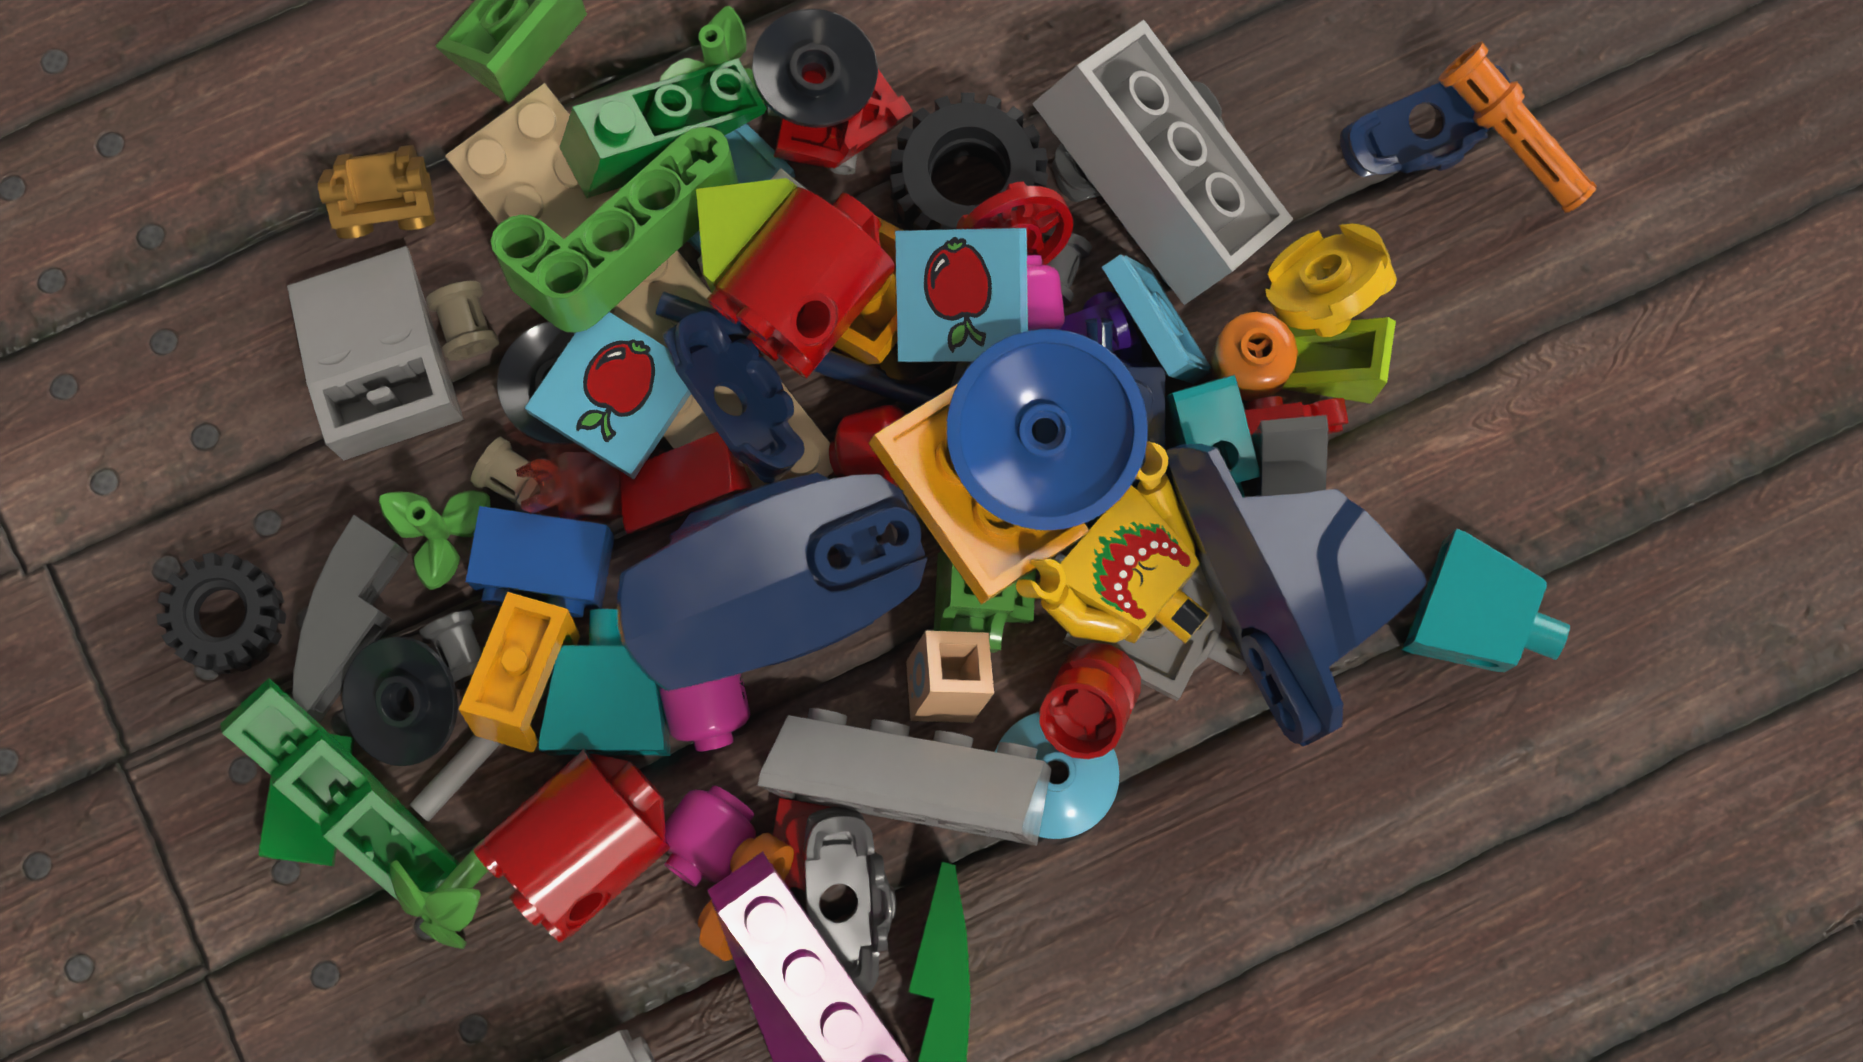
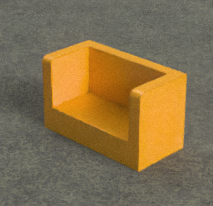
M507 592L459 707L460 713L475 736L531 753L535 751L539 740L530 723L561 646L577 645L580 634L568 609Z

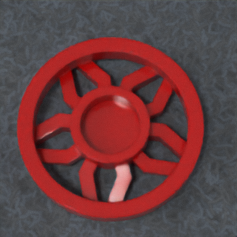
M1022 181L1008 184L1004 192L987 199L970 214L962 215L956 228H1027V256L1040 255L1042 265H1047L1068 243L1073 230V217L1064 198L1059 193L1042 186H1027ZM1057 224L1054 233L1044 244L1042 234Z

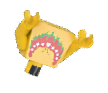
M1147 441L1145 463L1139 469L1135 478L1140 480L1137 489L1131 485L1125 494L1111 508L1105 511L1061 563L1053 559H1030L1031 565L1039 570L1041 576L1039 585L1032 580L1018 579L1016 583V590L1019 595L1025 598L1041 599L1042 607L1073 637L1111 643L1124 639L1128 642L1136 643L1151 624L1157 620L1183 643H1186L1210 615V613L1181 590L1192 577L1200 563L1195 556L1196 544L1180 507L1175 490L1168 476L1164 474L1168 467V456L1161 445Z

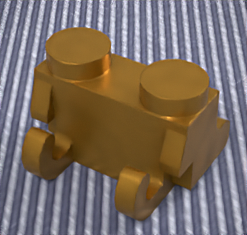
M413 145L399 147V150L394 152L353 157L352 154L338 155L333 169L323 170L318 181L321 202L326 204L331 228L336 230L338 238L352 239L368 235L374 231L373 223L397 220L399 229L416 230L428 227L436 221L433 210L435 202L430 174L426 172L423 156L417 157Z

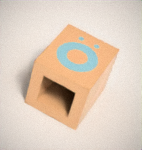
M926 630L906 661L911 721L973 723L994 694L989 633Z

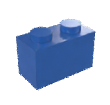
M479 506L465 582L477 592H482L481 601L487 604L502 606L507 592L566 608L569 610L571 617H583L584 608L602 609L615 536L608 526L604 524Z

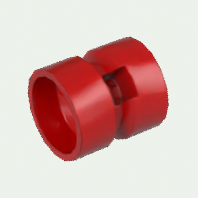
M1093 642L1078 646L1066 656L1040 707V726L1045 738L1058 751L1072 758L1089 760L1104 756L1115 748L1141 692V676L1136 664L1124 651L1110 644Z

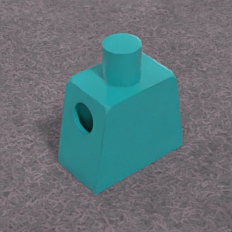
M1235 375L1165 396V435L1169 448L1182 444H1204L1218 448L1242 497H1245L1241 482L1260 477V471Z
M1455 529L1442 542L1402 650L1416 655L1495 672H1506L1517 666L1524 648L1556 660L1567 641L1570 624L1538 612L1547 588V582L1542 577L1467 532Z
M618 609L590 610L589 645L561 646L555 661L539 738V750L553 756H577L584 749L589 753L602 756H670V739L659 694V685L643 673L625 649L618 627Z

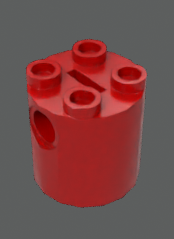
M797 187L720 280L706 300L716 311L732 323L736 324L740 321L751 331L747 339L752 341L762 353L773 361H777L780 358L793 371L807 379L892 275L896 266L880 246L879 229L882 227L881 221L861 202L847 193H842L834 204L831 205L811 191Z
M584 749L484 837V840L473 851L481 863L496 878L500 879L504 875L516 889L509 898L522 915L534 926L541 923L558 942L562 943L568 936L572 937L670 849V846L666 843L663 803L665 799L631 761L592 754Z

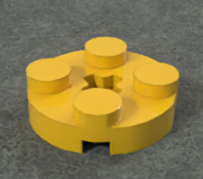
M1341 224L1339 227L1343 234L1332 235L1323 239L1320 230H1317L1299 238L1282 251L1271 264L1268 272L1272 282L1270 290L1265 288L1266 297L1278 319L1292 328L1302 330L1314 329L1320 337H1332L1345 331L1353 317L1365 311L1380 296L1391 291L1396 284L1397 277L1383 240L1375 230L1361 224Z

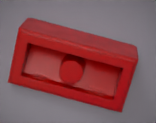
M716 431L647 460L635 479L620 471L623 524L627 534L644 531L751 488L752 485L742 461L734 457Z

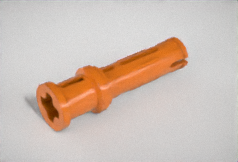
M1483 42L1476 43L1457 57L1442 72L1439 77L1440 83L1444 87L1453 86L1474 110L1473 120L1479 127L1483 126L1485 129L1493 127L1523 161L1524 165L1558 201L1565 213L1573 211L1595 192L1597 185L1590 181L1563 150L1557 140L1549 134L1522 103L1525 96L1522 93L1523 88L1517 81L1509 83L1486 56L1489 51L1488 47Z

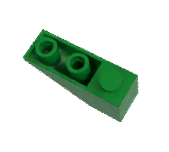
M739 58L722 64L573 106L559 148L587 199L622 188L688 130L698 127H710L720 131L725 136L763 115L767 108Z

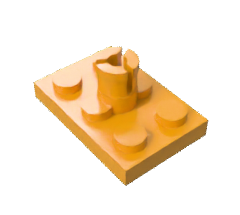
M956 384L876 433L870 440L869 445L899 488L904 491L903 493L982 605L1017 582L1018 579L1037 569L1031 565L1030 559H1052L1082 539L1089 529L1085 523L1057 530L1024 528L993 515L969 494L954 469L947 442V417L952 396L958 385Z

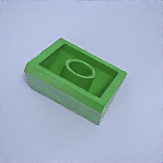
M475 0L435 47L448 59L510 105L585 18L587 13L582 0Z

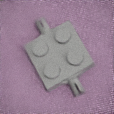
M1059 553L1054 560L1061 563L1066 556ZM1200 566L1197 567L1192 577L1181 590L1210 613V615L1186 643H1183L1157 620L1151 624L1136 643H1131L1124 639L1116 643L1073 637L1069 633H1067L1063 641L1064 644L1074 649L1078 646L1094 642L1110 644L1124 651L1136 664L1142 684L1176 701L1180 699L1193 671L1207 657L1238 672L1239 675H1242L1247 667L1235 642L1219 635L1222 626V615Z

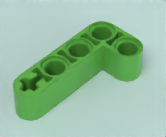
M698 127L688 130L565 239L541 220L531 215H517L501 222L493 231L491 245L508 286L534 310L564 332H581L597 324L699 231L696 189L739 184L727 138L720 131L710 127Z

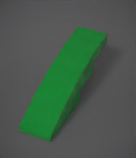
M270 678L220 723L222 733L270 774L272 785L320 825L323 837L395 899L397 897L390 877V864L393 861L397 860L418 889L425 893L435 891L460 864L369 770Z
M942 862L909 988L910 993L934 999L918 1062H967L971 1008L967 930L955 865Z

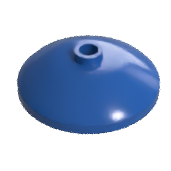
M1039 329L1018 333L997 342L985 350L973 361L958 382L951 399L947 417V442L951 461L961 483L969 494L982 507L998 518L1014 525L1036 530H1057L1074 527L1098 517L1111 508L1125 494L1136 478L1147 444L1148 424L1144 401L1139 387L1125 365L1112 352L1096 341L1080 334L1057 329ZM1046 418L1055 424L1057 432L1052 442L1042 444L1034 439L1032 427L1038 419Z

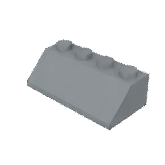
M1142 20L1079 63L1032 103L1052 133L1058 137L1085 173L1088 181L1095 186L1122 222L1125 230L1138 243L1159 271L1162 279L1171 287L1184 305L1233 272L1294 220L1145 20Z
M809 708L807 719L787 716L760 772L758 786L784 799L830 807L848 808L862 814L1037 846L1051 768L1045 761L1036 760L1037 749L1029 746L999 742L997 752L972 748L973 738L962 734L935 731L933 741L908 737L910 727L900 723L872 719L870 730L846 726L847 715L823 709Z

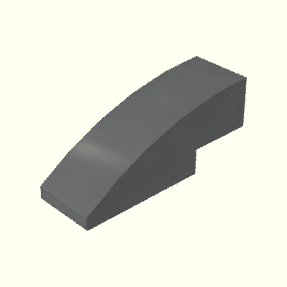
M353 515L333 547L315 585L301 628L294 667L292 699L319 724L342 693L347 670L354 658L366 646L379 640L392 622L390 617L373 607V604L409 555L397 543L355 515Z

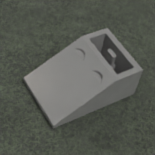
M407 246L287 286L307 387L325 444L341 459L347 460L464 420Z

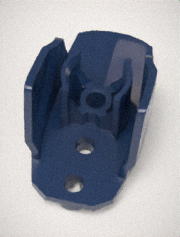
M1182 444L1166 450L1168 456L1166 475L1175 490L1180 507L1195 541V555L1225 624L1281 731L1291 742L1304 747L1341 728L1343 722V702L1329 667L1398 614L1424 588L1426 583L1424 574L1366 510L1349 500L1337 489L1301 494L1242 497L1218 448L1204 444Z
M819 473L757 486L726 497L689 514L679 530L669 535L670 545L621 573L617 595L618 627L621 641L629 656L649 679L665 691H671L790 661L828 647L871 625L874 620L899 605L919 588L928 558L920 541V524L915 515L909 511L903 494L904 491L879 474L852 475L829 479ZM889 523L894 525L897 531L895 545L892 546L890 543L878 544L876 536L885 533ZM831 546L836 547L840 553L841 561L837 569L831 567L827 559L828 550Z

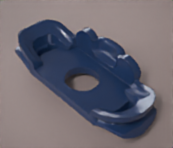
M1495 65V67L1502 73V75L1510 83V80L1507 77L1504 69H1502L1498 65ZM1439 82L1385 107L1374 110L1349 124L1341 131L1340 145L1347 164L1361 177L1390 174L1396 171L1409 173L1432 168L1442 171L1461 162L1464 159L1465 153L1472 149L1479 141L1488 138L1486 132L1493 127L1485 129L1483 126L1479 127L1473 120L1474 110L1453 86L1444 87ZM1429 104L1440 112L1442 128L1436 137L1423 139L1413 133L1409 125V116L1415 106Z
M708 311L689 314L678 324L663 333V339L672 356L675 371L734 457L748 466L764 483H773L780 480L802 458L805 451L802 439L788 423V420L794 415V404L790 395L784 391L780 376L769 361L759 355L758 349L752 341L745 338L732 341L721 321L714 314ZM715 387H727L739 397L742 404L741 415H729L718 406L714 397Z

